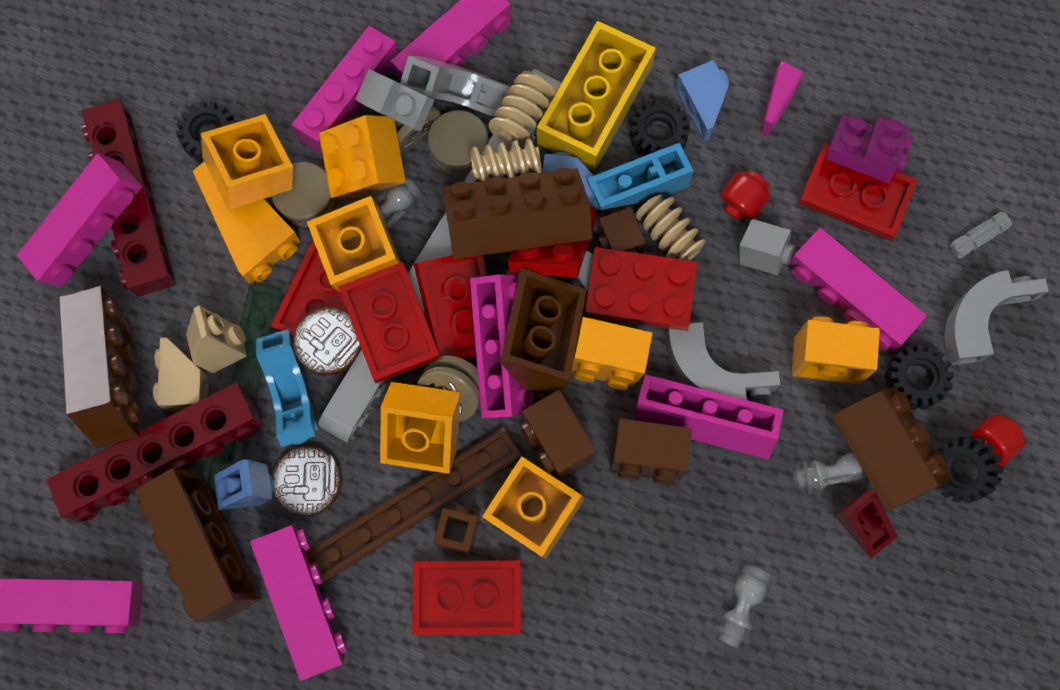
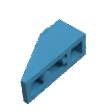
M677 143L587 178V183L600 210L647 202L660 194L663 198L689 188L694 170L681 144Z

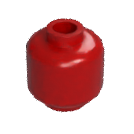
M748 170L746 173L737 172L720 194L722 201L726 204L723 210L737 221L742 216L746 219H755L770 200L771 194L767 189L770 184L752 170Z
M1001 415L988 417L970 434L974 436V439L979 437L985 439L984 445L992 444L996 448L992 453L994 456L1000 454L1002 458L1001 461L997 462L998 466L1007 465L1025 446V437L1020 425L1013 419Z

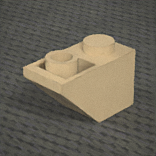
M200 305L193 309L186 337L194 365L215 373L247 356L244 345L246 337L240 326L227 321L217 313H213Z
M160 338V348L155 351V365L159 369L158 382H155L153 387V396L157 406L167 412L181 411L208 397L209 376L198 366L194 365L193 361L168 338Z

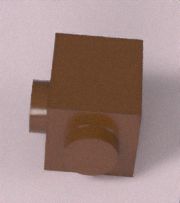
M631 207L599 218L598 230L601 235L597 237L599 248L639 254L644 252L646 242Z
M454 505L453 510L443 508L433 543L440 548L471 555L480 524L478 516L473 515L474 510Z

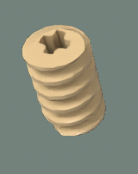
M522 71L515 78L514 85L509 88L508 96L502 100V107L496 110L495 118L489 122V129L497 138L509 145L515 140L519 144L518 138L521 140L529 139L530 133L525 128L531 130L536 128L537 124L532 118H542L543 112L540 108H547L549 106V100L546 97H554L556 94L555 89L541 76L530 71Z
M530 138L525 139L523 149L520 148L517 140L512 141L510 151L506 149L503 142L498 144L497 153H494L490 144L485 145L483 155L479 153L476 146L471 149V162L475 182H478V180L486 181L493 177L504 178L506 175L508 178L517 177L518 174L522 175L533 171L536 174L542 173L538 145L535 147Z
M660 194L651 198L636 212V219L639 221L644 220L643 228L646 231H652L650 238L653 241H660L658 248L662 252L668 251L667 258L690 261L701 251L707 241L705 239L696 242L693 240L699 230L697 228L689 231L685 229L691 221L688 217L680 221L678 220L683 209L681 207L673 210L670 209V206L675 201L674 197L663 200Z

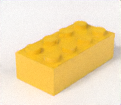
M597 21L537 126V144L554 153L564 152L572 157H577L587 169L595 172L653 67L656 48Z

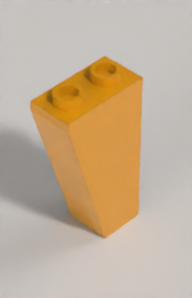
M205 161L193 170L239 273L250 285L255 281L261 282L266 279L272 272V266L279 260H287L295 254L298 249L297 245L301 243L299 238L264 199L228 210Z

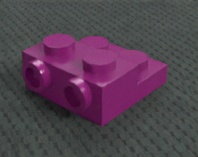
M842 114L825 159L889 184L895 172L901 173L909 157L907 152L914 137L908 135L909 127L902 125L901 122L895 119H886L878 116L872 126L860 118Z

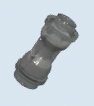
M405 176L406 183L385 189L374 198L377 205L384 199L383 204L379 208L388 229L411 208L415 207L418 204L417 200L422 196L420 190L407 176ZM392 213H396L387 221L389 215H391Z
M853 452L843 455L837 461L826 463L816 460L807 462L806 460H800L797 463V468L793 469L795 487L797 490L802 489L806 496L812 495L813 492L820 491L830 484L844 482L850 485L858 483L865 485L869 482L867 475Z
M744 564L742 571L737 572L736 577L738 579L734 586L737 605L733 610L724 614L720 624L716 625L715 631L721 634L719 641L737 649L740 648L741 643L749 645L751 641L749 637L752 632V622L749 613L754 605L764 600L767 591H770L772 587L769 583L771 574L748 564Z

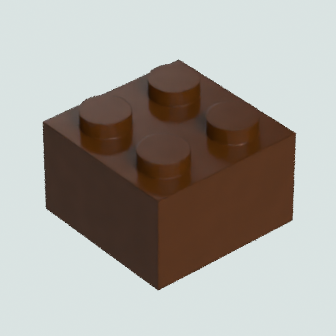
M560 390L522 411L523 422L520 423L522 428L520 431L530 448L537 446L540 451L538 462L545 472L562 481L594 462L597 451Z
M619 419L615 434L611 472H617L618 478L623 480L638 481L639 476L653 477L654 484L673 486L674 481H680L688 470L692 428Z

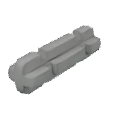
M999 212L991 217V219L968 231L964 236L955 239L949 245V248L957 258H962L969 254L970 251L993 239L996 235L1006 231L1012 225V221L1005 212Z

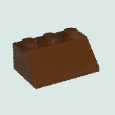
M521 268L519 271L500 363L522 387L551 395L558 390L562 391L570 381L587 290Z
M896 386L881 390L832 415L887 511L908 503L952 480L948 473L949 467L947 462L940 454L936 453L929 442L930 437L927 429L920 422H917L910 410L911 405L908 398L901 391H898Z

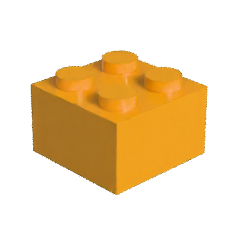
M266 114L201 133L202 157L228 210L292 190L293 165Z
M364 115L319 132L331 198H358L406 183L394 119L388 116Z
M372 196L307 222L330 285L339 293L338 287L401 263L380 208Z
M820 316L813 317L812 320L808 319L794 337L791 376L860 385L877 370L880 328L869 327L868 323L862 321H850L847 324L833 323V319Z
M583 317L571 374H574L575 379L583 382H594L595 379L607 381V385L614 389L627 390L628 386L634 387L645 374L653 333Z
M391 382L381 405L380 463L449 474L458 447L461 392Z
M521 456L482 517L544 559H547L583 503L584 498L581 494Z

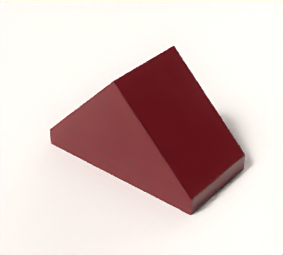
M873 489L859 494L834 515L871 559L898 537L877 493Z

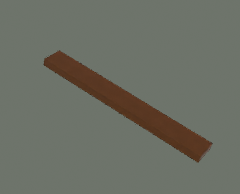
M502 427L456 456L449 474L431 472L306 551L310 565L313 563L317 564L322 576V584H324L520 459L522 454L506 429Z

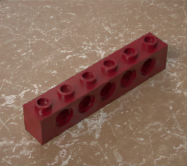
M120 99L82 110L85 123L81 124V130L92 148V152L88 153L89 160L91 161L99 153L120 161L142 186L132 202L123 210L110 228V230H113L115 240L111 241L112 250L116 258L120 259L123 270H119V277L123 287L126 290L129 289L137 297L175 286V277L130 111ZM115 138L112 143L107 144L110 139ZM139 223V227L134 232L129 233L131 226ZM147 253L144 261L136 263L137 258L141 254Z
M235 382L138 432V437L121 441L48 478L47 483L60 517L78 523L86 522L95 518L98 515L97 511L107 506H117L128 501L129 495L136 492L135 489L171 468L187 471L193 466L192 463L202 457L209 458L218 455L224 450V446L235 440L244 441L255 435V430L264 426L249 390ZM222 416H226L225 425L221 429L216 430L217 420ZM194 432V440L185 447L186 436ZM162 448L161 458L154 463L153 457L155 452ZM130 464V473L123 479V470ZM96 481H98V489L92 495L91 488Z

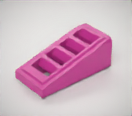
M780 62L772 83L761 127V134L769 136L798 89L803 77V71L785 62Z

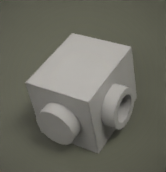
M752 219L740 243V264L778 276L783 264L788 265L794 253L795 246L790 244L791 230Z

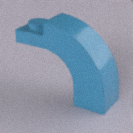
M289 329L256 339V356L272 396L276 415V436L281 447L290 444H302L309 438L315 437V431L319 430L316 411L303 365L295 355L292 344L293 338Z

